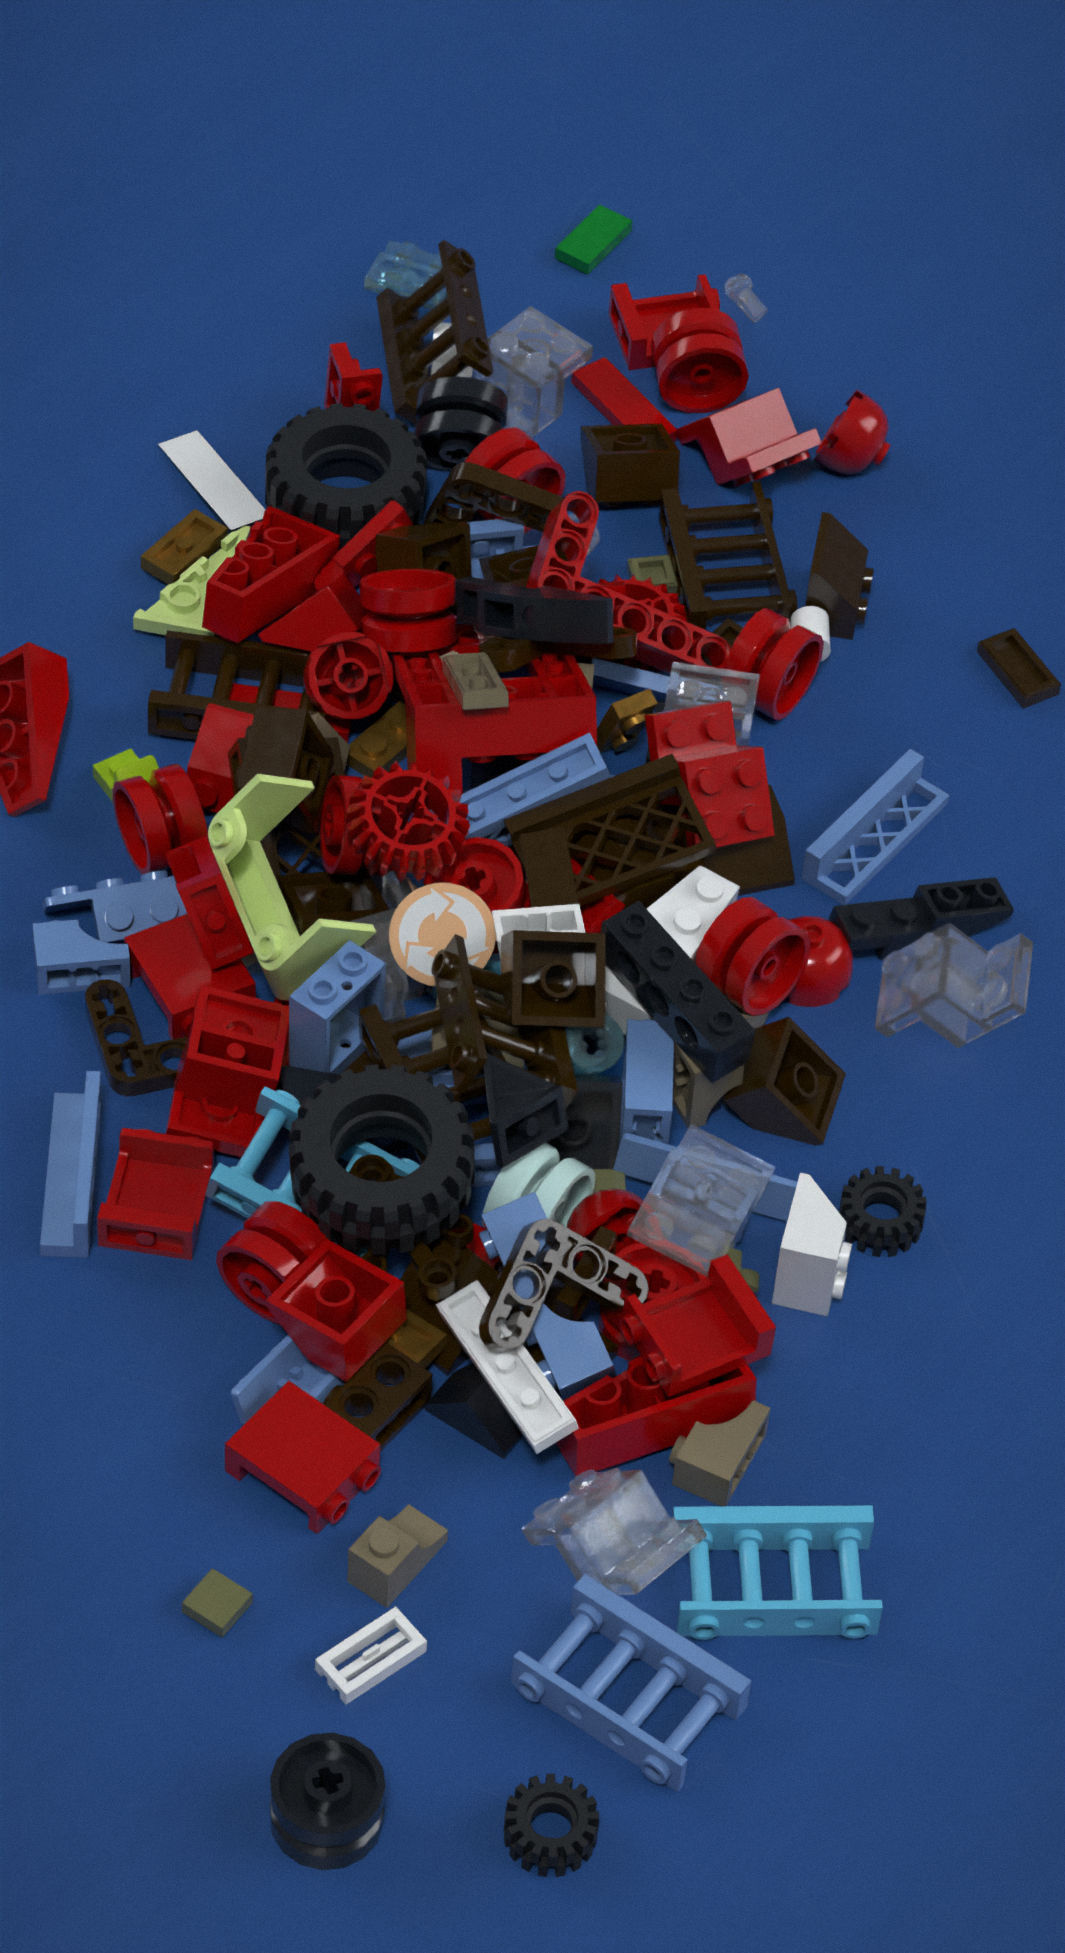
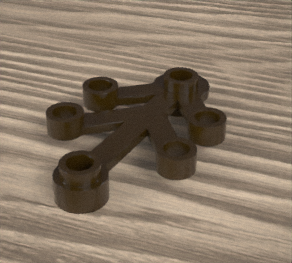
M378 1155L360 1157L349 1171L350 1174L358 1178L376 1180L375 1182L392 1181L404 1177L396 1175L393 1167L387 1160ZM459 1214V1220L450 1229L439 1228L440 1234H444L447 1243L453 1247L467 1246L474 1238L473 1222L464 1214ZM456 1228L466 1229L463 1233L452 1232ZM338 1238L337 1244L343 1247V1240ZM422 1240L414 1243V1250L407 1253L418 1269L419 1289L429 1299L443 1301L457 1289L456 1266L446 1257L434 1256ZM368 1248L367 1253L361 1258L388 1273L386 1259L390 1249H386V1255H371V1249ZM437 1281L444 1282V1283H441V1284H433L434 1282H437Z

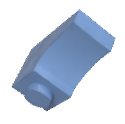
M53 920L43 923H32L39 995L86 991L93 982L105 979L117 981L123 987H130L128 944H114L97 940L86 934L79 927L78 920Z

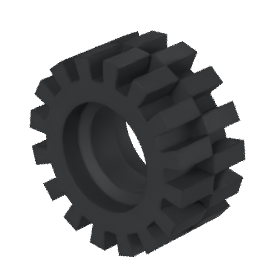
M876 1166L874 1175H871L869 1169L866 1168L860 1171L859 1178L855 1174L849 1178L848 1186L844 1185L839 1213L847 1222L845 1240L848 1243L852 1244L857 1240L858 1251L864 1253L866 1248L870 1247L873 1248L872 1256L880 1257L882 1249H887L888 1257L897 1255L898 1246L904 1253L910 1249L911 1242L917 1243L923 1228L927 1201L926 1196L922 1197L923 1188L921 1185L913 1186L914 1178L911 1175L907 1174L901 1179L899 1178V1169L892 1167L890 1175L884 1174V1166ZM872 1204H885L896 1209L900 1216L893 1219H879L868 1214L864 1208Z
M546 1774V1782L543 1784L540 1783L538 1775L529 1778L528 1789L522 1783L515 1788V1796L510 1795L507 1801L503 1830L505 1847L510 1846L509 1855L514 1862L522 1857V1869L529 1872L533 1864L537 1865L538 1876L547 1877L548 1868H555L556 1877L565 1876L566 1865H569L571 1870L575 1872L581 1868L582 1859L586 1862L590 1859L593 1847L595 1848L599 1825V1811H596L597 1802L594 1796L587 1798L588 1789L582 1783L575 1790L572 1789L573 1778L564 1776L562 1784L555 1783L556 1774ZM542 1813H557L569 1820L571 1830L563 1837L547 1838L533 1830L531 1821L535 1816Z

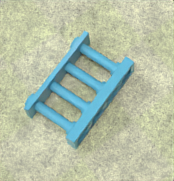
M264 1086L255 1112L264 1116L265 1119L237 1166L229 1168L220 1162L218 1163L205 1193L207 1197L246 1218H249L266 1201L282 1202L302 1212L301 1206L297 1205L294 1199L290 1170L279 1189H273L272 1191L255 1182L253 1177L281 1127L290 1130L292 1122L298 1118L297 1110L301 1105L293 1095L282 1090L273 1091ZM365 1140L350 1147L340 1157L349 1163L345 1169L347 1172L350 1171L357 1159L365 1155L383 1157L393 1167L396 1175L404 1177L420 1167L418 1163L410 1159H398ZM362 1247L359 1252L353 1251L352 1253L362 1257L367 1253L368 1248Z
M873 1506L673 1507L670 1529L671 1551L689 1552L692 1601H680L676 1632L683 1637L691 1636L699 1640L712 1639L716 1636L843 1635L847 1638L856 1639L866 1635H877L883 1609L882 1600H863L858 1549H869L874 1526ZM709 1550H736L739 1552L742 1601H712ZM759 1550L788 1551L793 1600L763 1601ZM808 1550L838 1551L843 1600H813Z

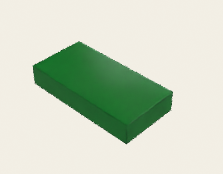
M599 204L555 248V259L585 274H589L632 231L633 220Z

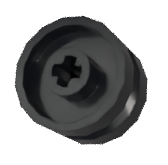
M444 377L425 383L418 391L416 419L418 422L415 424L414 434L420 440L421 448L426 453L427 464L431 467L451 472L456 464L465 462L473 449L484 439L503 429L507 423L508 397L503 390L490 382L472 377Z
M332 1732L306 1736L290 1744L277 1758L270 1777V1823L272 1836L284 1854L300 1865L318 1870L345 1868L364 1859L378 1843L384 1824L386 1790L383 1767L373 1751L353 1737Z

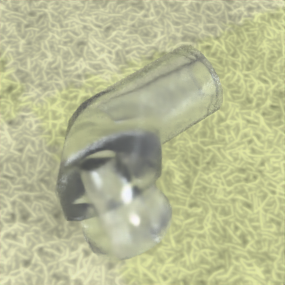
M745 274L730 277L724 286L727 297L753 323H756L765 316L768 309L751 291L753 288L752 280Z

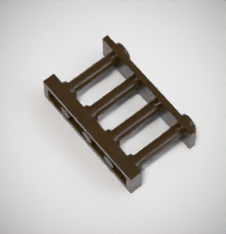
M445 240L438 244L442 269L409 297H401L389 288H386L376 297L394 412L413 424L418 422L416 419L418 391L425 383L437 378L457 376L468 366L487 378L493 374L490 357L491 349L487 340L475 272V261L468 251L463 248L458 249ZM446 287L447 297L419 320L418 310ZM450 316L452 325L424 348L423 338ZM455 345L457 354L428 378V366Z
M752 482L749 504L690 509L687 504H681L678 488L661 489L658 521L666 554L670 556L678 584V600L680 604L685 605L687 622L706 630V622H712L713 617L750 615L763 608L771 609L788 618L790 622L791 615L797 610V596L794 589H788L771 524L773 522L771 498L764 497L761 482ZM751 521L754 534L696 539L695 535H689L688 530L690 525ZM759 551L762 565L704 569L702 565L697 566L695 560H697L698 556ZM767 582L770 596L712 600L710 596L704 597L703 591H705V586Z
M167 630L165 639V668L174 669L168 692L151 690L148 699V733L196 740L206 707L209 703L253 715L256 708L293 709L272 706L278 683L303 686L298 709H306L310 716L319 713L326 720V713L316 712L317 708L310 702L304 688L303 670L312 651L243 640L237 643L224 640L221 637ZM191 672L217 675L212 697L186 694ZM235 677L260 681L255 703L229 700Z
M455 934L444 950L441 949L436 954L431 968V973L435 979L449 1053V1067L452 1069L455 1090L465 1093L478 1073L484 1075L483 1066L488 1060L486 1046L525 1060L528 1070H523L555 1085L562 1086L565 1108H567L578 1093L565 1028L510 1025L505 1004L476 995L473 989L474 985L503 996L501 975L469 964L464 938ZM479 1016L518 1029L521 1039L481 1025Z
M478 990L474 991V994L481 996ZM376 1004L358 1010L359 1037L372 1064H378V1069L391 1070V1065L407 1067V1073L415 1075L417 1071L428 1073L449 1066L447 1046L413 1058H409L408 1055L401 1057L397 1048L399 1040L443 1026L440 1007L396 1022H392L391 1019L384 1020ZM479 1016L480 1024L489 1027L485 1018ZM485 1046L486 1053L506 1061L502 1052ZM485 1076L474 1079L465 1093L456 1091L455 1086L449 1088L454 1093V1102L465 1103L487 1095ZM489 1117L469 1123L473 1128L474 1142L492 1136ZM411 1144L420 1164H422L426 1159L425 1155Z

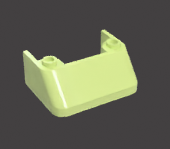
M257 774L214 816L208 829V838L271 991L276 998L289 1001V996L344 944L351 940L361 947L376 933L373 924L318 919L301 936L299 935L260 841L314 789L312 781Z

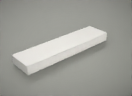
M476 1280L436 1304L437 1310L535 1453L538 1454L579 1429L577 1421L523 1344L515 1349L503 1352L490 1350L483 1344L479 1335V1323L490 1297L479 1281ZM505 1319L496 1322L495 1325L501 1329L500 1338L512 1335V1332L506 1328L507 1321Z

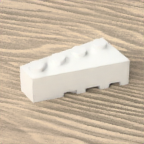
M700 865L649 906L647 910L695 962L697 951L705 933L715 918L727 906L737 900L740 886ZM605 963V1002L607 1005L605 1007V1024L626 1035L627 1019L645 1020L654 1018Z

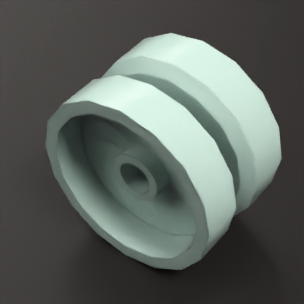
M545 1143L501 1169L488 1194L483 1214L535 1191L547 1219L554 1220L567 1227V1221L573 1209L585 1197L593 1193L595 1173L592 1168L574 1158H565L560 1161L557 1149Z

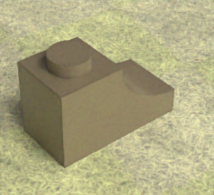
M674 1041L672 1104L690 1131L706 1125L708 1115L717 1101L733 1087L742 1084L744 1065L716 1082L711 1083Z
M753 1400L745 1411L727 1422L705 1425L696 1421L687 1438L680 1435L672 1448L669 1457V1463L674 1464L672 1485L719 1506H727L766 1437L771 1408Z
M409 1504L389 1521L378 1516L348 1549L347 1582L388 1608L448 1541V1530Z

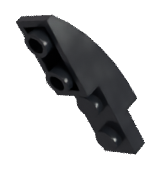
M470 576L456 579L457 622L478 626V633L559 643L609 644L614 642L613 598L546 585L531 589Z
M992 877L918 885L913 898L837 905L833 907L829 920L843 931L852 951L874 948L879 958L885 959L921 952L969 937L1012 916L1014 908L997 878Z

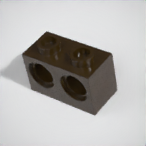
M386 1343L343 1386H335L328 1393L323 1404L380 1443L381 1452L425 1408V1404L431 1398L433 1374L389 1343ZM384 1384H394V1386H387ZM352 1415H363L364 1417H354Z

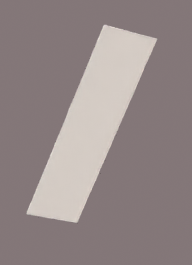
M198 431L158 444L230 530L263 519L265 508Z

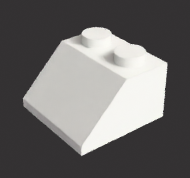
M800 1173L780 1247L772 1304L828 1316L832 1298L842 1299L852 1244L844 1242L847 1222L809 1174Z

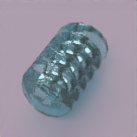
M605 1015V1028H565L575 1076L583 1078L597 1076L612 1067L622 1055L624 1047L623 1032L618 1023L608 1015ZM589 1036L595 1038L593 1046L598 1049L591 1055L586 1052L588 1044L584 1041Z

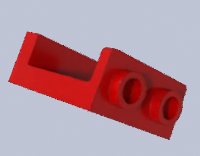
M706 274L697 275L696 289L693 292L635 300L632 299L627 283L611 285L608 315L628 370L655 367L650 345L653 333L665 319L677 312L691 308H713L720 311L718 291L716 288H711Z
M207 835L168 851L166 859L177 882V890L211 970L254 953Z
M188 914L124 937V944H128L130 976L132 979L141 976L168 1019V1034L171 1040L189 1036L196 997L201 984L256 998V982L241 959L211 970Z
M122 1128L119 1135V1155L106 1203L101 1202L97 1216L98 1246L192 1260L208 1198L205 1193L210 1177L214 1172V1143L194 1136L182 1137L156 1133L148 1129Z
M728 1254L710 1261L708 1277L643 1304H641L635 1294L625 1297L622 1317L619 1319V1326L624 1339L629 1345L634 1344L643 1357L644 1368L649 1378L653 1382L658 1381L668 1397L771 1355L776 1332L775 1324Z
M288 1381L225 1443V1472L238 1481H241L250 1472L304 1510L309 1516L308 1528L318 1534L329 1522L335 1524L343 1517L350 1501L361 1490L366 1492L376 1483L381 1473V1444L294 1383Z

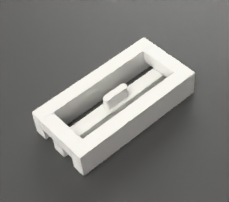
M395 1606L316 1658L315 1670L320 1676H326L327 1684L333 1691L337 1689L340 1692V1699L347 1705L424 1654L427 1650V1640ZM397 1627L400 1630L381 1644H375L363 1652L361 1657L340 1671L335 1668Z

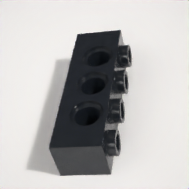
M640 901L635 902L602 922L600 933L606 934L605 963L711 1083L716 1082L749 1061L755 1029Z

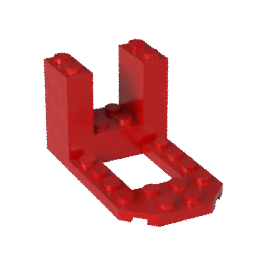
M457 624L458 638L454 644L445 648L420 652L387 651L406 704L408 768L414 761L418 767L417 771L423 773L433 766L435 771L434 778L437 780L449 775L450 785L448 790L461 789V794H463L462 758L468 757L469 761L476 763L494 761L495 756L513 755L515 759L533 760L540 757V753L542 756L588 733L591 734L597 746L596 696L573 655L547 652L525 664L531 677L501 678L508 690V707L463 710L443 673L440 656L453 650L459 654L479 653V645L495 635L478 633V626ZM414 813L410 814L409 822L413 818ZM588 830L574 835L571 843L576 844Z

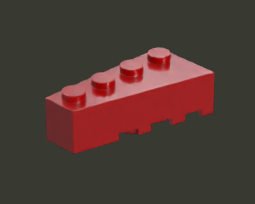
M269 505L264 511L263 520L261 522L256 521L250 528L248 539L246 541L241 540L236 545L234 556L232 558L227 557L207 581L202 628L218 634L224 640L239 643L316 593L315 585L313 584L315 582L314 578L317 577V574L321 573V570L338 552L340 535Z
M640 1355L628 1362V1369L616 1377L612 1378L606 1375L563 1401L576 1419L579 1429L557 1441L556 1444L575 1477L579 1478L673 1446L680 1435L687 1438L696 1421L705 1425L724 1423L737 1417L747 1409L753 1400L756 1401L757 1378L750 1367L745 1365L668 1397L658 1381L653 1382L649 1378L644 1368L643 1357Z

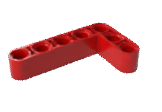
M575 491L568 494L551 510L547 518L526 588L535 589L546 585L613 598V626L624 627L622 620H625L637 631V655L632 658L688 682L700 685L707 684L723 671L727 656L731 650L730 645L725 639L580 576L598 520L599 508L594 498L586 492ZM567 511L573 512L577 516L579 523L571 520ZM555 548L560 549L564 552V554L567 557V561H564L561 558H559V556L556 554ZM661 636L671 642L673 650L664 645ZM701 653L708 656L712 666L707 665L702 660Z

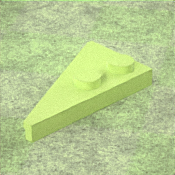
M244 525L237 531L231 532L221 540V549L209 559L202 556L180 575L178 581L169 584L160 591V600L147 611L142 609L136 611L133 617V629L166 635L168 630L217 637L218 634L202 628L207 581L227 557L232 558L234 556L236 545L241 540L246 541L248 539L251 527Z

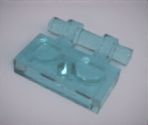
M390 240L386 246L385 253H379L367 272L364 289L380 294L386 288H389L401 297H409L442 269L440 252L435 255L419 250L417 244L407 241L404 244H400ZM446 287L422 307L429 310L433 309L447 297Z

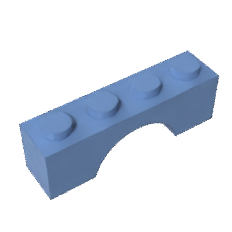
M535 1191L482 1214L486 1230L478 1234L489 1259L491 1260L498 1256L504 1268L523 1227L534 1221L547 1219ZM545 1232L534 1236V1239L540 1243L536 1256L526 1260L523 1259L524 1261L534 1263L540 1252L550 1249L551 1246L545 1242L547 1235ZM517 1272L513 1279V1289L519 1297L528 1299L534 1289L531 1277L524 1272ZM542 1303L526 1342L528 1346L538 1344L545 1360L536 1364L552 1387L558 1388L562 1399L573 1396L606 1375L612 1378L616 1377L614 1365L594 1321L577 1322L562 1318Z

